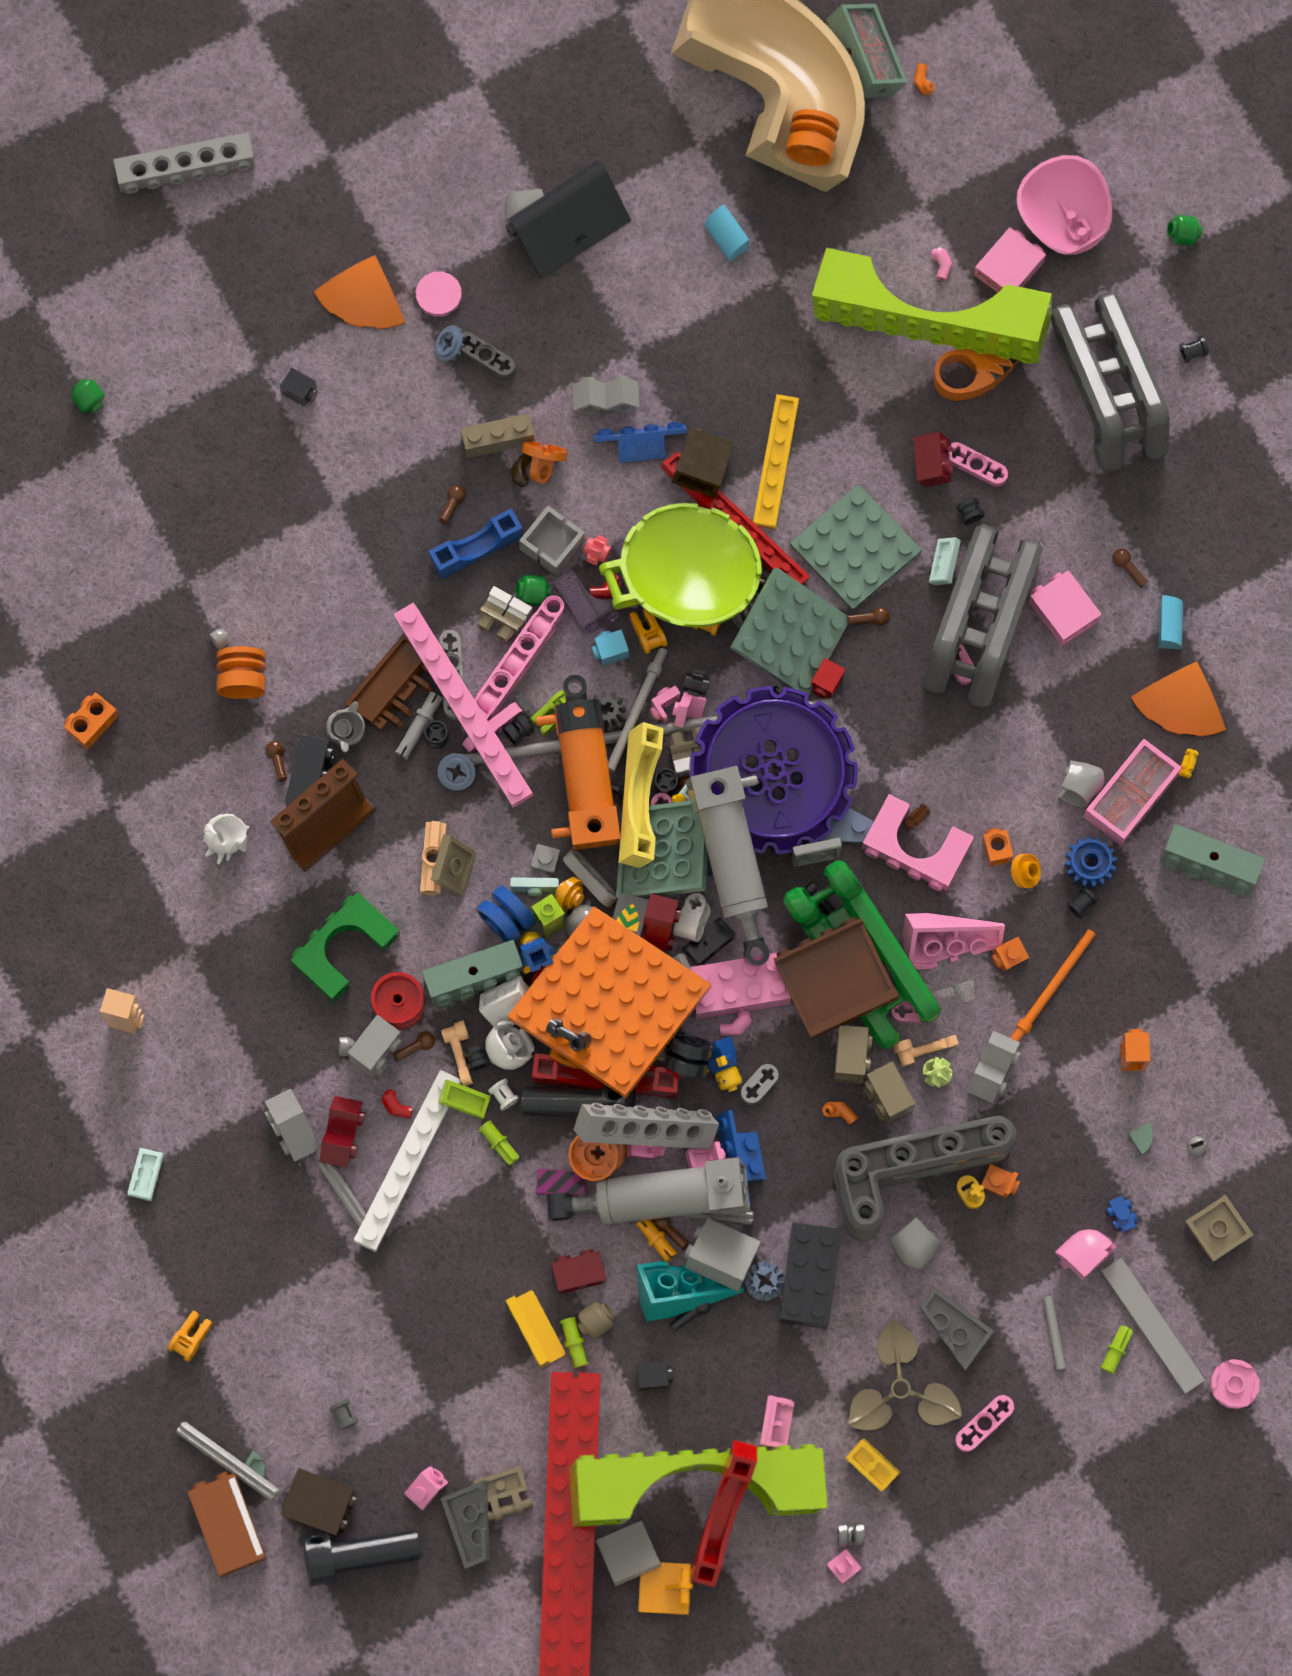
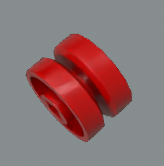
M391 972L382 976L375 983L371 992V1004L375 1016L379 1015L397 1030L409 1029L421 1020L425 1011V997L420 983L412 975L404 972ZM400 998L401 1002L395 1003V999Z

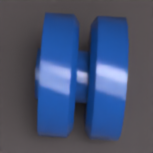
M499 885L491 893L493 902L483 900L476 907V911L481 919L504 942L514 940L516 943L521 938L519 929L528 931L536 924V920L528 908L502 885Z

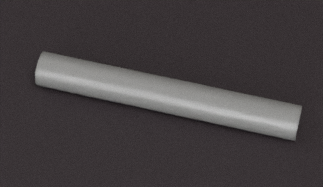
M1047 1296L1043 1298L1056 1370L1066 1369L1053 1296Z

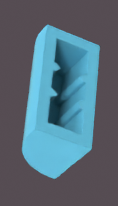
M723 204L707 218L704 226L727 259L731 261L749 250V239Z
M1162 595L1159 603L1158 648L1182 649L1183 601L1176 597Z

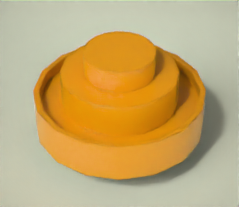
M1031 853L1019 854L1012 862L1011 876L1018 887L1022 889L1033 888L1040 880L1041 866L1038 859Z
M576 877L563 881L555 892L556 901L563 911L579 906L584 899L583 883Z

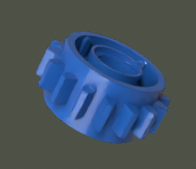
M1087 836L1084 841L1080 838L1077 839V846L1074 844L1070 845L1069 849L1071 852H1066L1065 858L1069 860L1064 863V867L1070 868L1067 876L1073 875V883L1079 881L1082 883V887L1089 884L1094 889L1096 883H1099L1100 886L1104 885V878L1109 881L1111 880L1112 875L1109 872H1115L1116 867L1112 864L1116 863L1117 857H1112L1114 849L1107 847V841L1102 843L1099 837L1093 840L1090 836ZM1086 858H1093L1097 865L1090 867L1086 865L1084 860Z

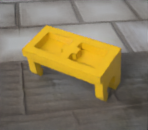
M862 1439L845 1457L881 1492L901 1473L865 1439Z

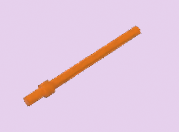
M1087 930L1025 1018L1019 1020L1016 1025L1017 1029L1010 1037L1011 1039L1019 1042L1024 1034L1029 1033L1036 1017L1096 936L1092 930Z

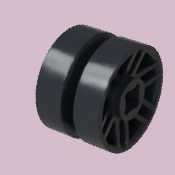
M676 1033L669 1042L668 1048L670 1051L666 1052L664 1066L673 1072L685 1076L705 1077L709 1066L707 1060L711 1059L714 1045L697 1036Z

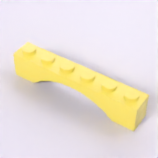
M645 722L631 729L628 734L619 863L636 868H641L654 860L655 836L650 825L649 796L655 767L662 751L664 728Z

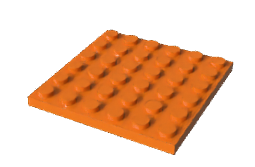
M593 907L553 957V963L546 966L508 1014V1020L624 1098H627L711 989V983L596 907ZM551 1019H559L563 1021L565 1028L576 1034L583 1031L589 1033L592 1038L590 1047L577 1052L571 1049L570 1041L561 1036H558L556 1039L551 1037V1034L546 1032L549 1021Z

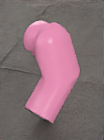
M933 249L931 258L937 261L940 266L936 279L946 282L952 267V261L945 249Z
M742 1010L738 1013V1018L733 1024H720V1036L742 1035L751 1025L752 1018L750 1013Z

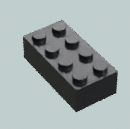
M792 1222L779 1323L828 1329L841 1234L840 1228Z

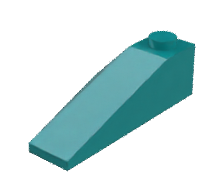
M658 1261L638 1264L636 1266L639 1302L646 1321L670 1318L694 1310L700 1304H711L743 1293L744 1289L742 1285L739 1292L685 1268L686 1264L679 1267L670 1266L668 1262Z

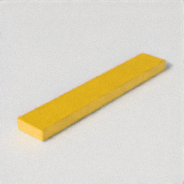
M776 394L753 522L758 527L776 529L799 398Z

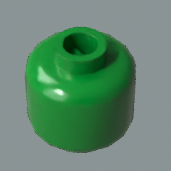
M1176 215L1168 222L1167 237L1176 245L1192 246L1202 236V226L1199 225L1198 219L1194 216Z
M83 378L71 388L72 394L70 398L80 411L86 413L91 410L92 413H95L104 405L101 401L105 398V393L93 379L86 380Z
M524 575L516 583V598L529 606H541L544 600L551 596V585L547 584L543 576Z

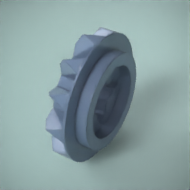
M451 325L443 329L439 334L435 345V352L440 360L449 362L456 359V354H461L460 349L465 346L462 343L465 339L462 329Z
M452 753L441 760L438 766V777L446 788L455 791L463 790L472 784L476 768L472 759H469L464 754ZM460 763V771L463 772V775L459 774L453 780V771L449 768H455Z
M768 1261L757 1262L749 1268L745 1277L746 1289L752 1297L758 1300H772L783 1289V1273L777 1265ZM769 1273H772L770 1275L769 1282L773 1287L765 1284L763 1287L758 1289L761 1280L758 1278L756 1274L765 1277Z

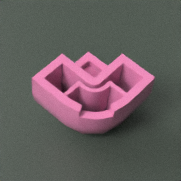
M1087 1229L1072 1235L1055 1254L1061 1259L1059 1264L1065 1270L1070 1268L1083 1281L1116 1249V1246L1099 1231Z

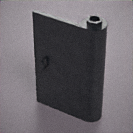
M596 161L508 218L505 228L512 238L516 237L521 241L538 276L542 279L630 222L631 218L607 170L600 161Z

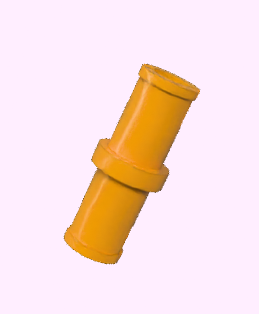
M650 1219L636 1223V1226L648 1239L649 1246L656 1249L664 1259V1262L671 1261L672 1256L673 1258L676 1257L678 1253L666 1240L665 1233L663 1231L660 1232Z

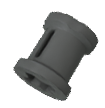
M349 1399L338 1402L329 1408L330 1412H333L336 1417L339 1431L359 1422L351 1411Z

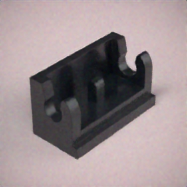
M719 917L704 930L699 942L690 941L682 947V950L696 966L704 965L733 941L736 933Z

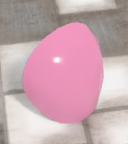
M1070 155L1051 158L1032 169L1022 180L1018 189L1017 205L1025 224L1045 245L1064 255L1083 253L1097 245L1110 228L1112 203L1109 188L1100 170L1087 159Z

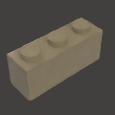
M529 413L461 428L467 459L522 447L525 441H534V432Z

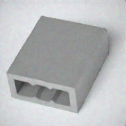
M707 1218L704 1225L699 1224L693 1237L697 1239L695 1244H689L684 1257L688 1260L685 1268L739 1292L761 1241Z

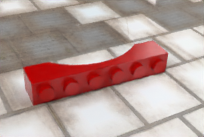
M535 1053L532 1072L533 1083L603 1089L604 1083L583 1069H575L557 1062L549 1055ZM650 1067L635 1086L636 1094L677 1099L679 1073L665 1067Z
M736 1440L732 1442L691 1564L692 1582L712 1587L716 1585L738 1507L751 1482L757 1464V1446Z

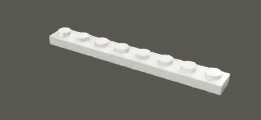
M442 1070L439 1071L354 1238L355 1243L374 1252L377 1251L449 1107L438 1103L444 1081L450 1080L461 1085V1079Z

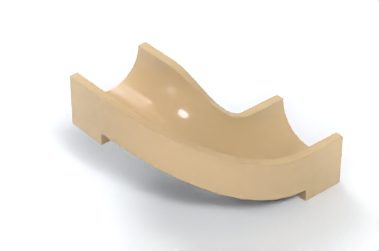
M688 0L671 55L706 71L712 72L718 69L754 87L764 99V111L758 115L746 156L825 192L846 179L861 137L865 101L858 71L843 44L830 28L798 0ZM803 109L819 110L834 116L839 121L840 125L836 141L833 142L835 148L830 164L820 167L808 166L797 163L787 157L785 148L788 136L791 134L790 126L794 112Z

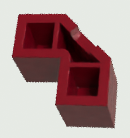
M650 894L640 937L667 954V950H673L675 937H672V928L674 922H679L682 909L678 908V900Z
M334 1096L329 1109L327 1129L321 1143L319 1162L347 1168L350 1159H355L358 1145H355L359 1126L364 1124L366 1112L362 1111V1101Z

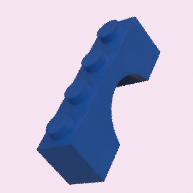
M509 509L491 518L475 534L458 541L449 540L429 550L430 561L440 579H443L522 538L523 528L513 510Z

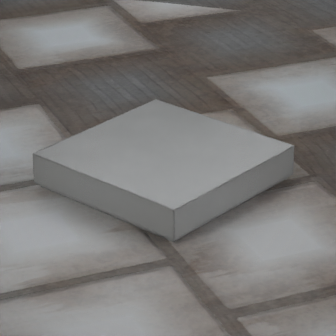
M840 838L793 847L791 858L793 867L839 859L842 847Z
M642 1521L596 1540L615 1586L661 1567Z

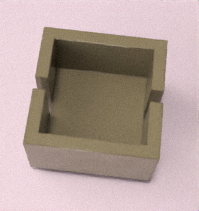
M839 1025L834 1082L863 1084L864 1078L870 1073L871 1059L866 1058V1055L871 1052L872 1035H868V1027Z
M893 1061L866 1075L863 1091L869 1101L873 1099L876 1105L874 1111L880 1122L885 1121L888 1126L913 1113L915 1102Z

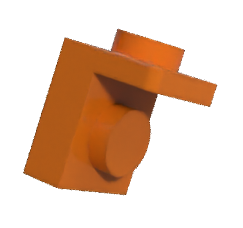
M1019 937L992 949L994 954L991 956L995 966L997 968L1001 967L1003 971L1029 958Z
M990 1164L981 1185L984 1189L1007 1199L1010 1193L1015 1194L1020 1181L1016 1180L1018 1173L1013 1172L1012 1174Z

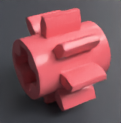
M598 535L596 539H588L583 550V554L587 555V562L597 566L598 562L605 563L612 549V547L607 545V538Z

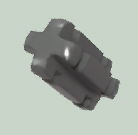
M521 692L512 701L517 703L522 709L523 715H527V719L530 721V718L538 710H534V705L527 697L524 698V693Z

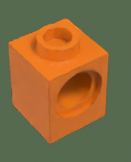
M994 828L986 831V834L983 835L982 843L988 867L1012 862L1014 856L1007 829L1000 831V828ZM999 842L1003 845V849L999 851L994 850L991 847V843Z

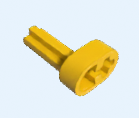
M966 1175L959 1179L956 1190L964 1205L970 1209H977L982 1206L985 1200L984 1187L979 1185L978 1181L972 1176ZM972 1183L969 1189L961 1190L964 1185Z

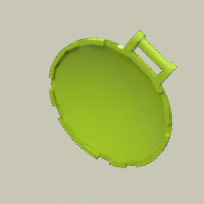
M677 503L660 507L643 516L642 520L629 531L624 541L621 559L605 562L599 566L601 575L605 576L613 597L612 604L615 609L640 604L649 613L666 622L685 627H707L732 619L742 612L754 598L761 576V559L758 548L747 530L742 525L739 526L732 521L728 514L713 507L712 510L698 507V504ZM621 572L629 594H621L614 576L615 573Z

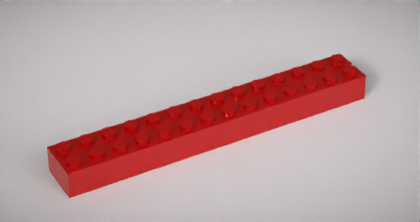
M551 1372L539 1676H590L595 1526L573 1527L569 1466L576 1459H579V1456L594 1455V1459H598L600 1373H578V1378H574L572 1372Z

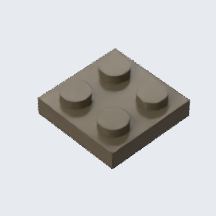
M443 835L436 863L432 870L431 880L452 894L464 897L476 852L453 836Z
M1226 1195L1184 1222L1212 1263L1253 1236Z

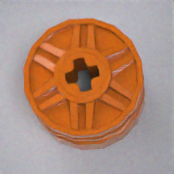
M803 109L794 112L790 126L791 134L788 136L785 148L787 157L797 163L808 166L820 167L830 164L835 148L833 142L836 141L840 125L839 121L834 116L819 110Z
M234 646L217 652V670L221 672L216 676V692L218 695L230 699H253L266 694V676L262 674L266 670V664L264 663L266 661L265 651L254 647Z
M576 1136L572 1141L568 1152L569 1163L574 1172L581 1178L590 1181L602 1180L619 1170L625 1162L627 1154L626 1144L583 1142L579 1136ZM600 1147L605 1154L600 1156V1152H596V1149Z

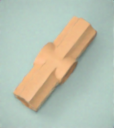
M438 821L426 822L424 850L422 853L421 894L430 896L441 895V886L431 880L435 863L427 861V858L431 854L438 855L443 835H446V823Z

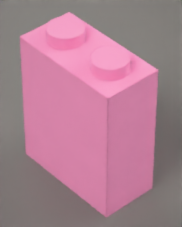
M1009 227L977 264L974 275L997 293L1006 284L1023 287L1044 263L1046 254L1040 246L1027 241L1020 231H1014Z
M1069 570L1063 574L1059 572L1054 575L1046 586L1039 585L1031 591L1029 604L1061 646L1099 622L1102 615Z

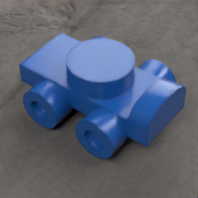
M1123 1196L1110 1200V1207L1106 1208L1109 1217L1115 1216L1116 1220L1112 1221L1115 1230L1121 1229L1122 1233L1135 1228V1222L1138 1221L1135 1212L1130 1214L1129 1209L1132 1208L1130 1200H1124Z

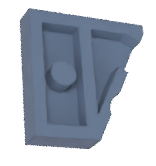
M849 808L840 822L830 821L832 832L821 841L840 838L841 843L863 844L874 821Z

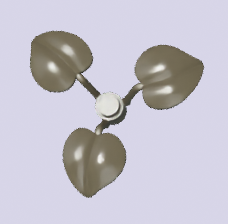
M893 1320L884 1328L877 1343V1354L884 1364L896 1362L897 1379L891 1385L892 1393L882 1399L881 1394L874 1389H864L858 1392L851 1403L848 1424L853 1428L874 1430L887 1424L892 1416V1410L886 1402L894 1396L902 1399L911 1395L922 1399L918 1405V1413L922 1420L931 1425H942L958 1419L962 1415L957 1397L945 1385L939 1383L929 1384L925 1388L924 1395L912 1391L910 1383L902 1378L900 1362H910L917 1354L918 1344L912 1332L897 1320Z

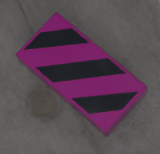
M538 1169L536 1194L570 1193V1195L573 1194L574 1196L585 1195L586 1179L581 1178L574 1171Z

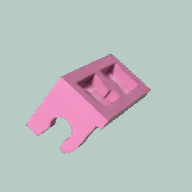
M768 1395L759 1447L776 1449L777 1446L788 1444L795 1402H792L790 1399Z

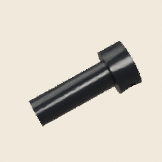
M605 1084L603 1089L525 1086L521 1094L522 1114L532 1116L578 1117L581 1105H592V1103H599L604 1106H613L614 1104H620L625 1107L636 1106L635 1087L627 1098H624Z
M416 1530L330 1543L328 1533L303 1537L305 1563L310 1587L335 1583V1573L420 1560V1548Z

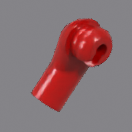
M614 574L615 579H616L617 584H618L619 589H620V586H621L620 577H619L618 575ZM607 582L602 587H590V599H609L612 597Z
M386 1090L381 1100L387 1112L392 1116L411 1119L413 1107L400 1105L396 1098V1092Z

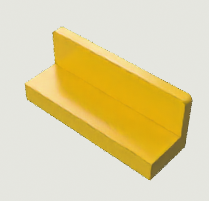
M532 1290L517 1298L513 1296L506 1300V1304L540 1368L565 1356L566 1352Z

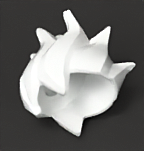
M219 814L212 818L204 828L203 842L208 846L205 856L217 853V864H220L225 854L226 860L229 861L232 853L237 852L238 849L245 852L247 843L246 832L249 826H246L241 819L233 814Z

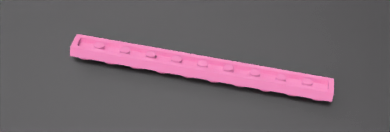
M412 603L393 614L511 806L515 807L533 796L532 791L416 605Z

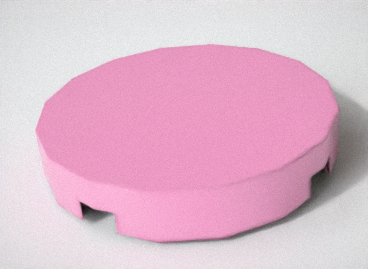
M432 272L425 275L419 281L416 288V301L426 314L434 317L449 315V313L459 307L462 299L461 287L458 281L452 275L445 272Z
M1234 1359L1221 1363L1214 1370L1210 1382L1213 1397L1221 1405L1231 1409H1240L1248 1406L1256 1399L1260 1387V1380L1254 1368L1242 1360Z

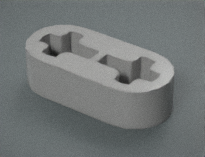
M771 1064L762 1065L744 1084L741 1090V1098L746 1104H757L776 1084L779 1075L776 1067ZM771 1070L773 1072V1080L767 1079L762 1084L760 1082L763 1079L762 1072H769ZM758 1085L759 1089L756 1091L758 1097L747 1098L748 1092L746 1089L753 1090Z

